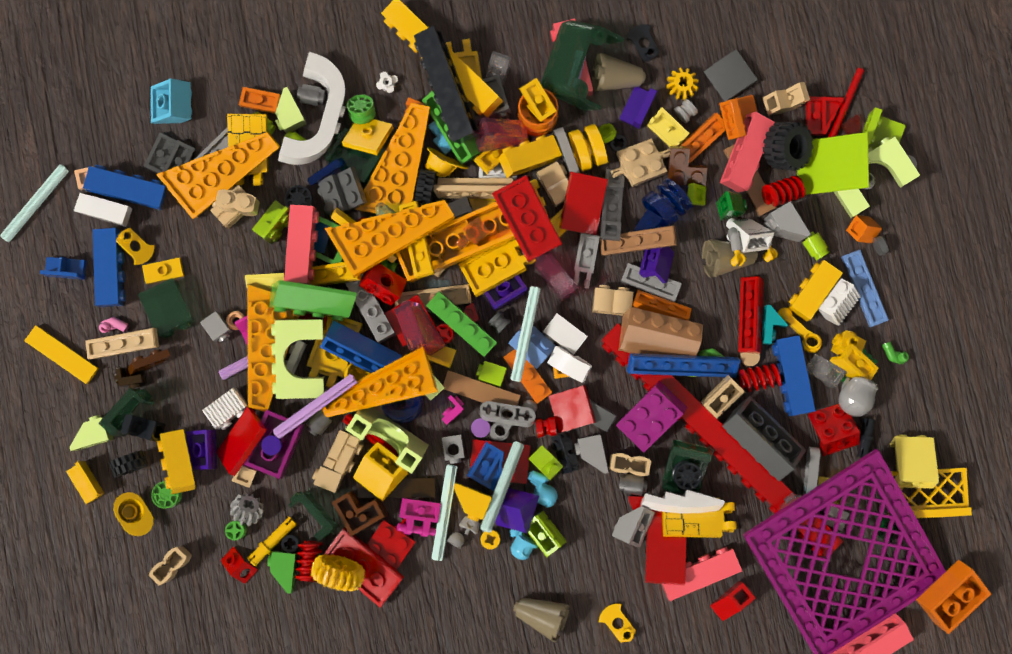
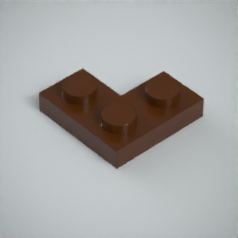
M670 146L668 185L695 183L706 186L707 166L689 165L690 147Z

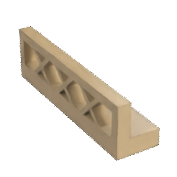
M438 178L437 185H434L433 191L437 198L461 199L467 197V199H495L492 193L514 182L513 178Z

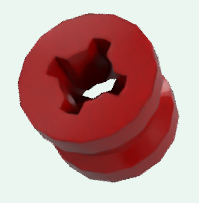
M441 324L436 327L434 335L439 343L448 344L453 340L454 332L450 326Z

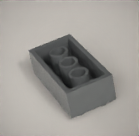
M751 396L735 408L722 426L729 435H732L778 481L795 469L806 451Z

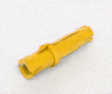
M288 516L264 542L261 541L259 543V547L247 559L256 567L267 554L270 555L272 553L271 550L298 524L294 522L293 518Z

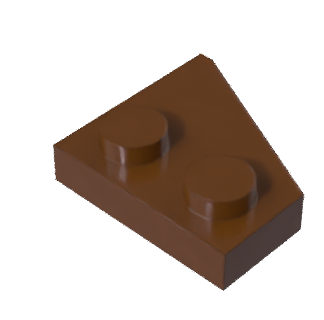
M157 349L152 351L150 356L143 357L141 355L132 359L131 364L126 370L127 376H134L136 372L146 371L167 361L171 356L169 350L162 351Z

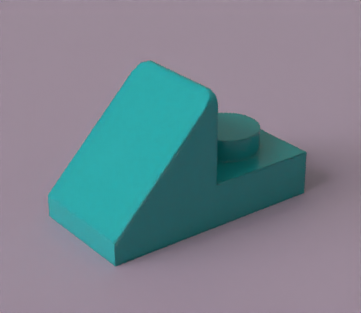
M771 305L763 307L762 345H770L772 341H775L776 330L773 327H788V324Z

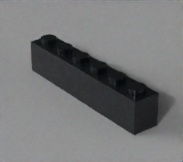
M433 25L413 35L416 41L414 42L415 48L422 57L421 64L429 76L427 78L428 83L435 92V102L441 108V118L447 124L448 137L451 141L461 144L479 136L478 127L441 29Z

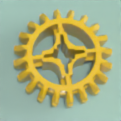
M324 554L316 557L311 569V576L319 584H323L324 587L327 586L331 589L343 590L344 592L347 590H358L365 576V570L362 565L346 557L333 554Z

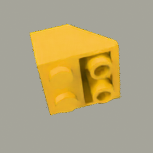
M377 442L364 455L353 478L383 502L406 477L408 471L395 463L398 457Z

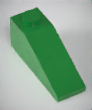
M726 191L716 202L720 221L743 216L746 213L745 210H747L746 200L742 199V195L739 193Z

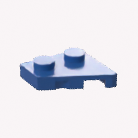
M485 442L467 476L495 491L503 470L504 452Z

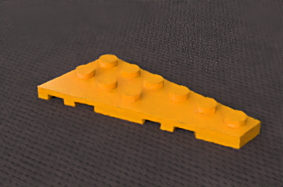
M410 104L390 144L363 190L367 203L355 210L380 215L400 212V205L413 202L431 107Z
M266 132L156 175L191 218L195 219L216 201L218 190H229L276 152L280 146L271 134Z
M445 200L410 210L409 208L393 214L387 213L361 219L359 222L344 223L338 227H327L325 230L355 278L453 220L455 216Z
M421 347L357 380L356 385L322 408L323 413L326 417H331L438 392L426 350Z

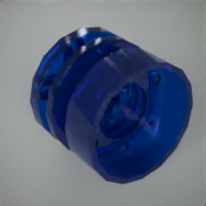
M667 177L662 181V184L656 186L659 194L650 191L641 200L649 214L663 227L672 226L677 222L678 218L675 212L683 216L686 213L685 210L689 211L693 207L684 190Z
M422 395L408 398L405 401L406 406L400 405V402L396 401L383 404L381 408L394 422L408 423L415 420L422 412Z

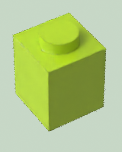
M484 361L483 365L479 364L476 375L479 376L480 381L501 387L507 368Z
M542 445L529 458L549 480L563 467Z

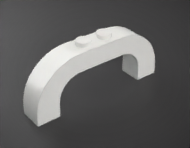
M311 52L308 54L303 77L321 83L327 91L328 100L319 131L313 138L298 141L284 137L278 161L287 164H307L323 156L331 145L334 133L338 134L341 123H338V118H343L346 107L342 106L345 96V84L340 71L325 57Z

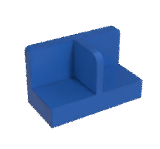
M46 257L45 270H40V274L46 277L85 280L87 261L64 257Z

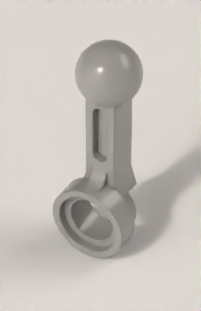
M526 400L522 407L533 409L534 412L537 411V404L533 400ZM516 412V420H518L519 412ZM494 423L490 428L491 438L497 442L504 441L508 437L509 429L513 425ZM496 427H503L505 434L503 436L497 435L495 433Z

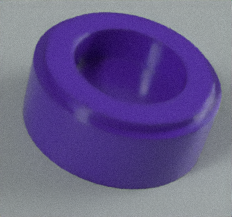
M267 436L263 439L261 447L267 455H276L282 449V442L276 436Z

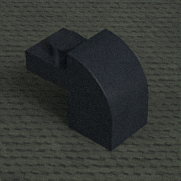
M126 414L120 433L157 442L160 440V434L164 433L166 424Z

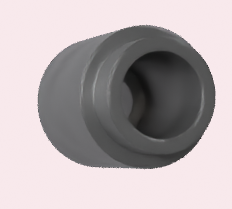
M303 84L302 87H298L297 98L300 99V103L315 106L323 105L325 90H322L321 87Z
M323 409L319 410L306 423L308 426L307 431L314 436H317V434L322 436L332 422L333 416L326 417Z
M620 475L619 491H623L625 494L642 496V492H646L647 481L644 480V476Z

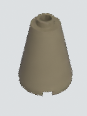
M604 53L596 55L592 71H595V77H592L594 91L640 87L645 82L646 73L643 72V68Z
M710 239L705 241L702 247V259H706V265H703V268L708 277H717L754 264L758 258L757 251L746 253L740 251L746 257L745 262L741 266H739V263L736 266H732L730 261L735 256V253L732 252L731 243Z
M522 597L521 600L516 601L513 611L516 612V617L556 643L560 638L557 633L558 631H563L567 621L570 605Z

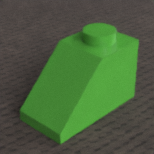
M275 550L272 552V555L268 556L267 565L270 567V573L286 593L291 594L295 588V568H297L296 560H298L297 552L290 553Z

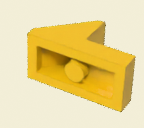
M537 78L519 88L528 103L526 105L527 108L540 122L556 112L555 107Z

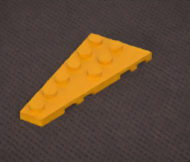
M247 284L248 407L265 412L268 410L273 396L272 383L276 382V375H272V363H276L275 355H272V343H275V336L271 335V324H275V320L298 319L299 315H294V311L286 310V313L275 312L274 308H269L271 292Z

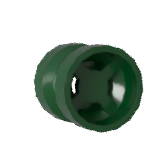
M882 517L879 527L888 528L890 519ZM894 523L892 529L898 530L896 524ZM878 530L877 536L884 540L886 532ZM891 533L888 543H891L894 539V533Z

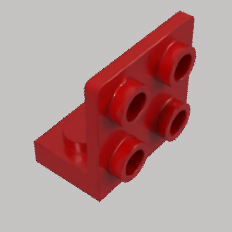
M839 404L808 414L820 439V452L822 456L859 445L860 431L852 416L845 413Z

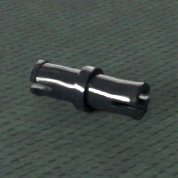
M863 418L857 457L862 458L870 453L871 443L874 442L873 431L876 420Z

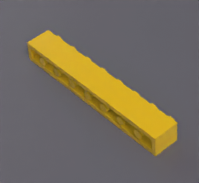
M393 0L381 13L386 18L384 22L391 29L395 27L398 30L396 34L403 41L406 39L411 43L408 46L417 54L418 51L414 45L416 41L413 35L428 27L400 0ZM448 47L467 101H471L474 104L472 109L480 116L484 114L488 118L503 100Z

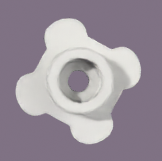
M382 72L376 86L379 90L382 89L392 93L398 78L395 75L391 76L387 72Z

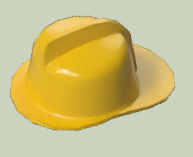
M427 147L430 154L425 168L429 171H435L436 176L446 177L457 167L469 169L467 165H461L459 161L445 156L434 148Z
M132 492L123 493L116 498L113 511L123 529L133 536L147 534L153 526V516L142 498Z

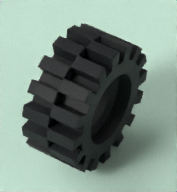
M420 170L415 193V201L418 204L432 203L433 189L436 183L435 171Z
M143 450L116 458L109 462L113 476L116 478L142 469L148 463Z

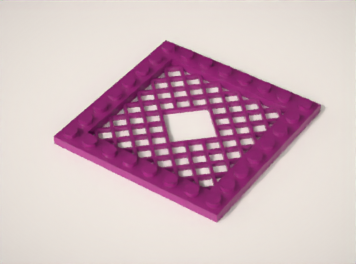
M877 449L742 534L813 654H831L914 602L946 572ZM864 485L872 486L870 497L861 495ZM859 486L857 494L850 493V491ZM876 491L878 492L881 499L874 498ZM847 496L856 497L853 507L845 506ZM842 497L841 504L833 503ZM860 498L869 500L866 510L858 508ZM873 501L881 502L879 513L870 511ZM831 506L839 508L837 518L828 516ZM885 507L887 508L890 515L883 514ZM825 508L824 515L816 514ZM843 509L852 511L850 520L841 519ZM856 512L865 513L862 523L854 522ZM869 514L878 516L875 526L867 524ZM814 517L822 518L820 529L811 527ZM882 517L890 518L888 528L879 527ZM809 518L807 526L800 525V523ZM827 520L836 521L833 531L824 530ZM840 522L848 524L846 534L837 532ZM894 523L896 524L898 530L892 529ZM853 525L861 527L859 536L850 535ZM797 528L806 529L804 539L795 538ZM865 528L874 529L871 539L863 538ZM792 529L790 537L783 535ZM810 530L819 532L816 542L808 540ZM878 530L886 532L884 542L876 540ZM823 533L832 535L829 544L821 543ZM891 533L899 534L897 544L888 543ZM836 536L870 542L860 578L826 572ZM780 539L789 540L787 550L778 548ZM903 539L905 540L907 546L901 545ZM793 541L802 543L800 553L791 551ZM806 544L815 545L813 555L804 554ZM874 544L883 545L880 555L872 553ZM887 546L895 547L893 557L885 556ZM819 547L828 548L825 558L817 556ZM900 549L908 550L905 560L897 558ZM777 552L785 553L784 562ZM790 555L799 556L796 566L787 564ZM911 555L914 556L916 562L910 561ZM803 557L811 559L809 568L800 567ZM871 557L879 558L877 568L868 566ZM884 559L892 561L889 570L881 569ZM816 560L824 561L822 571L813 569ZM896 562L904 563L902 573L894 572ZM909 564L917 566L914 575L906 574ZM787 568L795 569L793 578ZM799 570L808 572L805 582L797 580ZM867 570L875 571L873 581L865 580ZM812 573L820 574L818 584L810 583ZM880 573L888 574L886 583L877 582ZM892 575L900 576L898 586L890 585ZM825 576L833 577L831 587L823 585ZM838 578L846 580L844 589L835 588ZM850 581L859 582L856 592L848 590ZM863 583L871 584L869 594L861 593ZM796 584L804 585L802 594ZM808 586L817 588L815 597L806 596ZM876 586L884 587L882 596L874 595ZM821 589L830 590L827 600L819 598ZM834 591L842 593L840 602L832 601ZM847 594L855 595L853 605L845 603ZM860 596L868 598L866 607L857 606ZM805 600L813 601L811 609ZM818 602L826 603L824 613L815 611ZM830 604L839 606L837 615L828 614ZM843 607L852 608L849 618L841 616ZM814 615L822 616L821 624L818 623ZM827 618L835 619L833 628L824 627Z

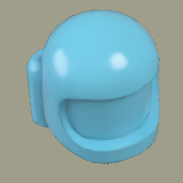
M536 471L529 472L527 479L531 480L530 482L536 486L533 494L539 496L537 503L547 508L552 507L558 498L556 489L545 484L549 479L544 474Z
M510 530V536L516 537L511 545L512 555L520 560L528 559L533 549L538 548L537 544L526 536L525 533Z

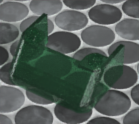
M574 20L564 21L560 25L541 86L543 89L552 92L555 97L582 110H600V105L586 99L588 86L586 82L578 77L590 43L596 46L602 45L604 42L612 44L623 42L624 38L598 25Z

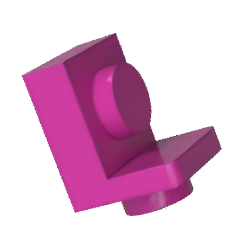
M450 395L448 397L455 407L452 408L450 406L442 413L444 416L442 421L446 425L450 424L464 411L462 408L464 403L457 396L453 398Z

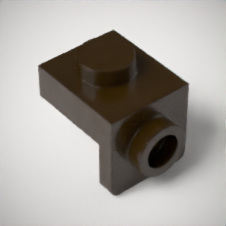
M116 368L114 377L119 387L137 389L141 388V384L147 383L145 375L140 374L126 377L125 368Z

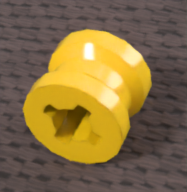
M494 529L490 533L483 532L481 535V544L486 549H495L500 543V536Z

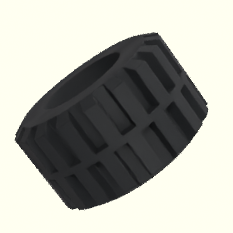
M776 122L774 126L769 128V132H766V139L763 141V152H765V159H768V165H771L774 169L797 171L800 168H804L805 164H808L814 145H812L813 137H811V131L808 130L806 125L800 122Z

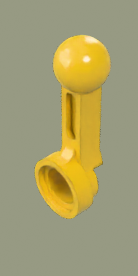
M783 307L778 310L777 313L802 337V346L805 351L815 353L820 350L822 339L819 335L807 330L792 316V311L789 308ZM814 338L818 344L814 347L809 346L807 340Z

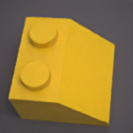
M456 482L454 489L464 513L468 514L467 518L477 522L479 519L483 520L492 496Z

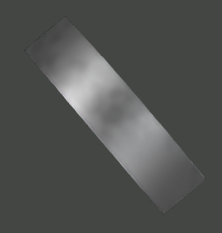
M606 169L605 179H608L602 206L601 240L620 241L625 176L622 174L613 178L611 170L614 169Z

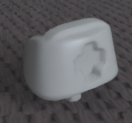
M465 516L459 526L467 528L464 533L468 535L469 531L478 534L480 523Z

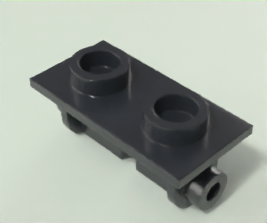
M567 433L552 437V448L556 452L558 461L563 466L560 469L562 474L579 470L576 454L568 453V450L574 449L571 437Z

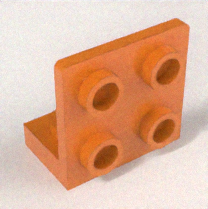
M749 95L719 103L728 140L746 136L745 117L747 114L757 112L754 96Z

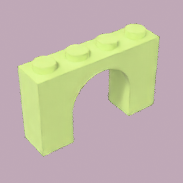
M887 137L878 143L880 146L873 150L872 147L868 149V164L876 163L886 167L900 188L920 176L896 137L892 139ZM859 189L834 192L850 218L870 207Z
M323 319L275 320V324H271V335L275 336V343H272V355H275L276 363H272V375H276V382L272 383V393L276 394V399L319 397L324 393V377H299L294 375L286 366L285 352L288 346L295 341L323 339Z
M373 407L358 410L345 429L360 440H363L365 435L372 434L388 442L398 453L395 463L411 474L429 446Z

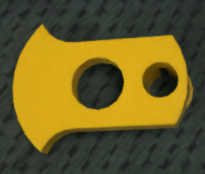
M131 228L123 230L116 239V242L133 258L134 265L147 262L154 253V245L145 243ZM125 233L128 235V239H123ZM132 241H137L140 244L138 251L131 250L130 243Z
M620 603L611 604L601 612L598 622L605 623L620 643L629 642L633 639L636 630L621 612ZM615 618L623 620V626L620 629H616L612 625ZM625 632H630V636L627 638L623 635Z

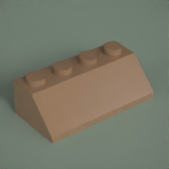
M630 307L622 317L619 351L641 354L697 356L702 342L703 324Z

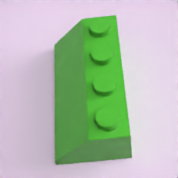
M278 280L272 284L269 308H274V311L279 313H286V310L294 311L293 314L305 316V313L313 314V318L324 319V316L332 317L331 320L343 322V319L350 317L357 292Z

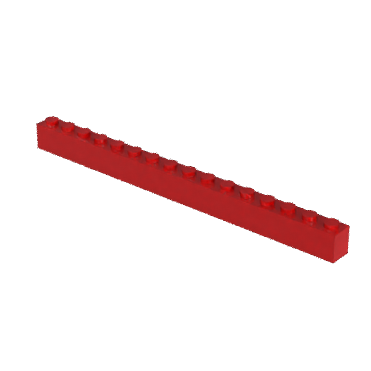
M617 323L601 340L603 343L601 346L607 353L610 354L612 352L617 357L615 360L622 367L625 365L628 367L630 353L619 351L621 326ZM630 374L635 380L640 379L644 383L643 387L646 391H649L660 380L688 408L678 421L682 420L686 424L685 428L692 435L696 433L700 437L699 442L706 448L710 447L714 451L713 455L720 462L724 460L728 464L726 468L733 475L738 474L742 478L741 483L745 487L756 491L755 496L762 503L766 501L770 505L769 510L773 514L799 499L781 480L778 481L763 465L757 462L732 435H729L722 427L723 424L672 375ZM814 517L811 527L820 529L822 520ZM809 518L800 523V525L807 526ZM825 525L824 530L832 531L827 525ZM797 528L799 533L797 537L799 539H804L806 529ZM810 530L808 540L816 542L819 532ZM823 533L821 543L829 544L832 535ZM839 536L835 538L831 554L844 542ZM811 545L813 547L811 550L814 552L815 545ZM819 547L817 556L826 557L828 548Z

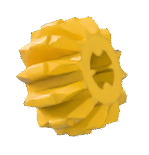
M679 68L678 72L673 70L672 76L667 78L669 83L666 88L672 89L669 93L670 95L677 94L676 100L680 96H682L683 100L687 99V95L693 97V91L698 90L696 84H698L699 80L693 79L696 74L695 72L689 74V68L685 72H683L682 68ZM680 81H681V83H682L683 81L686 83L685 87H684V85H683V86H680V85H679Z

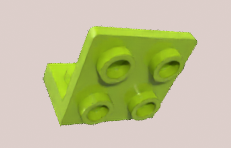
M875 107L869 113L862 133L868 132V149L871 147L873 150L880 146L878 143L887 137L889 139L896 137L900 143L905 125L880 116L882 109Z
M275 200L252 230L270 244L278 241L282 235L281 231L289 225L290 209Z

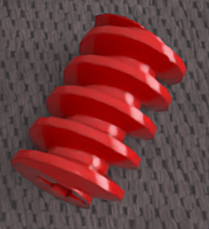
M799 176L784 178L762 187L764 203L766 205L771 204L773 207L805 196L804 184Z
M774 363L770 364L769 368L767 365H762L761 369L759 366H756L754 371L751 367L747 368L746 372L744 369L739 371V386L743 390L746 387L748 392H751L752 386L755 387L756 391H759V385H762L763 389H766L767 383H769L771 388H774V382H777L779 387L782 385L780 372Z
M303 540L304 543L298 544V547L302 548L303 551L297 552L298 555L302 556V559L296 560L297 563L301 564V567L295 568L301 574L296 575L295 578L300 581L317 582L311 576V569L315 558L318 557L316 554L322 553V549L317 546L323 545V542Z

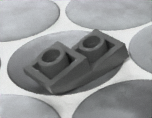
M590 399L596 423H593V425L609 432L617 415Z

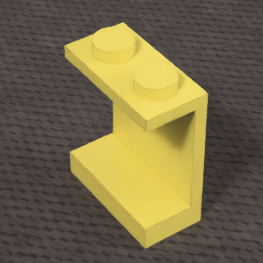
M907 435L895 436L890 443V447H895L898 473L895 481L898 486L903 488H934L939 482L934 438L925 435L908 437Z

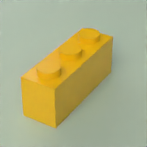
M542 135L533 142L529 140L519 144V147L513 148V146L505 148L498 159L508 179L556 162L562 156V153L553 135L548 137Z
M825 260L819 263L816 262L810 270L812 272L810 277L805 278L799 286L801 290L798 294L794 293L789 300L790 306L788 308L806 322L812 319L843 274V272Z
M184 429L160 434V440L157 441L159 452H163L164 459H161L163 471L167 470L168 477L164 478L166 489H171V494L194 490L195 482Z

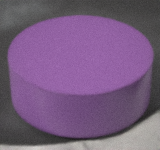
M482 418L476 419L471 425V431L476 437H485L490 432V424Z

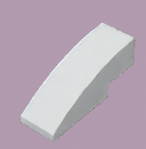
M80 193L74 211L126 227L132 208Z

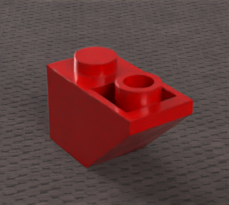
M738 581L709 606L724 621L744 609L755 599V596L743 582Z

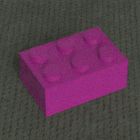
M659 380L619 420L616 426L642 452H645L684 414L688 407Z
M266 410L261 422L267 430L244 462V465L278 479H283L305 424L301 423L280 438L282 449L278 454L267 455L261 447L263 439L267 436H275L273 429L287 420L288 417Z

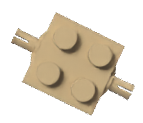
M652 139L619 150L616 155L620 161V167L611 170L613 178L624 174L632 187L663 176L667 173L663 159L670 156V149L659 152Z

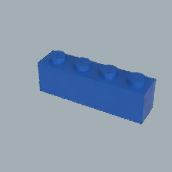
M101 165L88 167L83 185L85 191L162 210L167 191L163 182L152 179V182L145 181L144 177L139 175H133V177L126 176V173L120 170L110 172Z
M117 228L93 229L95 305L98 307L124 306L123 301L126 300V292L123 290L125 272L122 271V263H124L125 257L122 247L116 242L118 235L121 233Z
M334 320L320 345V348L369 373H373L402 357V355Z
M800 335L773 341L772 352L777 357L778 363L776 367L780 372L782 381L780 391L784 394L786 400L783 402L785 412L789 416L815 412Z

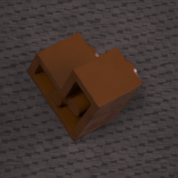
M350 491L332 502L350 536L389 515L380 499L377 498L362 506L354 491Z

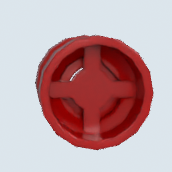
M548 417L547 420L535 419L537 438L544 437L545 435H557L554 417Z

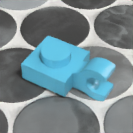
M433 121L429 125V129L436 136L433 142L446 156L452 149L435 121Z

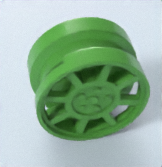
M356 95L347 102L349 118L353 123L366 124L374 119L375 108L371 97Z
M162 481L154 486L151 496L156 506L172 508L181 501L182 492L171 494V489H166L165 481Z

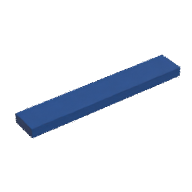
M630 353L627 372L629 374L726 377L729 375L730 377L737 378L741 360L738 357Z

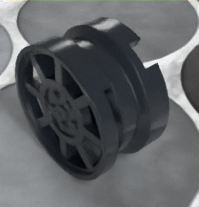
M301 185L291 187L285 195V202L289 209L290 205L313 206L314 204L311 192Z
M681 460L672 468L674 482L684 490L694 489L701 482V470L690 460Z

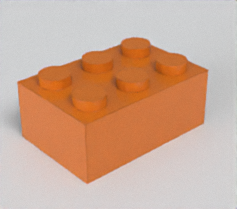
M958 560L916 600L931 620L947 634H950L991 593L975 571Z

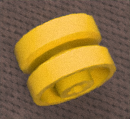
M595 124L585 126L584 135L578 129L568 133L571 148L581 172L592 168V160L597 166L608 163L604 142Z

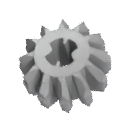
M246 492L242 496L238 494L230 505V515L234 516V521H240V526L246 523L249 527L251 523L256 524L262 517L264 504L260 503V498H254V494L250 496Z

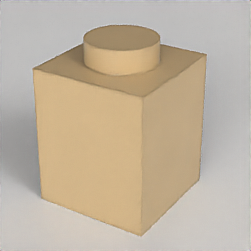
M320 466V469L317 468L312 479L315 480L314 485L337 493L344 475L325 466Z

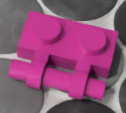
M402 498L399 517L405 518L406 523H398L397 531L408 535L416 533L424 537L428 535L435 536L436 528H430L431 522L438 523L441 503ZM414 520L423 521L422 525L415 526Z

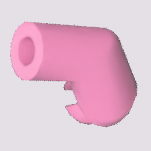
M111 317L101 322L99 330L102 333H107L114 329H119L125 333L130 325L116 317Z

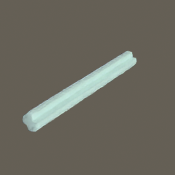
M61 164L58 165L1 233L2 239L7 242L13 239L68 173L66 167Z
M536 286L530 287L511 380L520 382L522 379L541 289Z
M515 441L512 444L480 527L484 532L490 533L493 529L524 445L520 442Z
M447 465L445 471L440 514L432 552V559L436 561H442L444 556L454 484L458 469L455 465Z

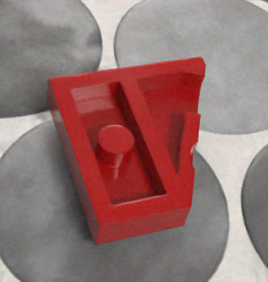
M810 97V100L806 102V126L811 131L812 136L826 135L840 105L844 101V97Z

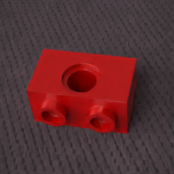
M379 263L364 272L359 286L365 289L366 292L381 299L384 303L392 305L401 297L407 280Z

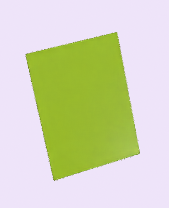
M868 132L814 139L812 141V145H814L812 156L809 157L810 161L808 164H805L804 168L797 170V176L802 179L805 195L869 188Z

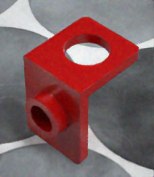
M232 547L221 559V563L228 573L244 584L257 572V568L246 562L235 547ZM244 569H250L246 576H240Z

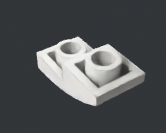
M555 346L547 362L557 370L582 383L592 368V365L579 356H573L560 346Z

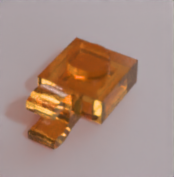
M477 217L463 228L466 234L458 239L456 244L461 250L471 241L476 245L490 234V231Z

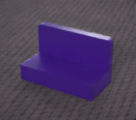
M634 87L619 119L639 129L657 91L650 88L648 92L640 87Z
M670 247L645 250L639 274L643 278L657 276L662 283H667L674 257L673 250Z

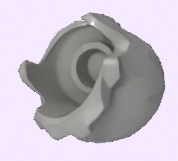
M847 377L842 384L839 394L841 409L855 417L868 414L875 403V395L878 390L877 384L865 377H853L851 380Z

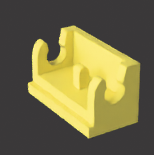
M663 108L647 124L669 147L679 146L690 134Z

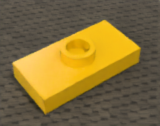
M181 258L142 265L145 284L147 285L185 277Z

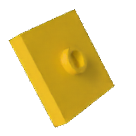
M375 119L366 124L353 123L342 144L344 147L378 155L393 130V124Z

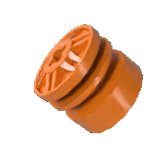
M544 89L555 107L556 112L541 122L527 108L526 105L528 103L523 95L519 100V125L524 132L531 136L547 135L556 126L559 106L554 94L547 89Z

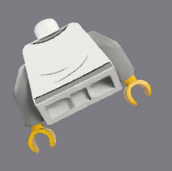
M730 218L727 221L726 227L729 229L727 239L731 243L732 252L735 253V256L730 261L732 266H736L738 263L741 266L745 262L746 257L740 251L746 253L767 250L763 254L766 262L773 261L778 256V252L771 247V241L775 232L752 219L736 220Z

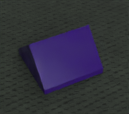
M519 275L484 294L494 311H497L526 294L528 288Z
M216 430L186 432V444L192 470L217 469Z
M508 488L495 521L496 525L528 534L539 496Z

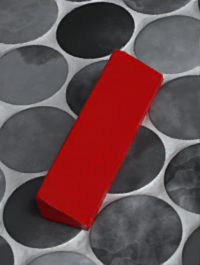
M759 276L741 277L739 353H762L764 280Z

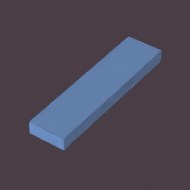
M861 250L842 256L841 258L850 281L861 296L858 300L869 328L889 321Z

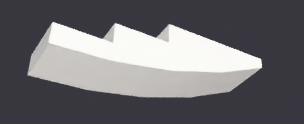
M686 490L683 496L666 492L662 498L645 494L640 507L671 513H705L719 511L725 501Z

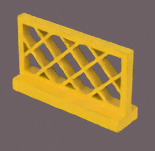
M967 468L938 469V473L944 479L938 486L934 487V491L929 496L921 491L922 488H915L916 490L910 497L903 493L908 504L909 502L912 504L909 506L916 518L972 515L968 499ZM890 471L893 476L898 475L897 471ZM955 472H961V481L956 485L949 478ZM947 481L955 487L948 495L940 489ZM957 490L963 496V503H955L951 499ZM938 491L945 497L940 504H936L932 500V497ZM918 492L926 498L921 505H917L912 501Z

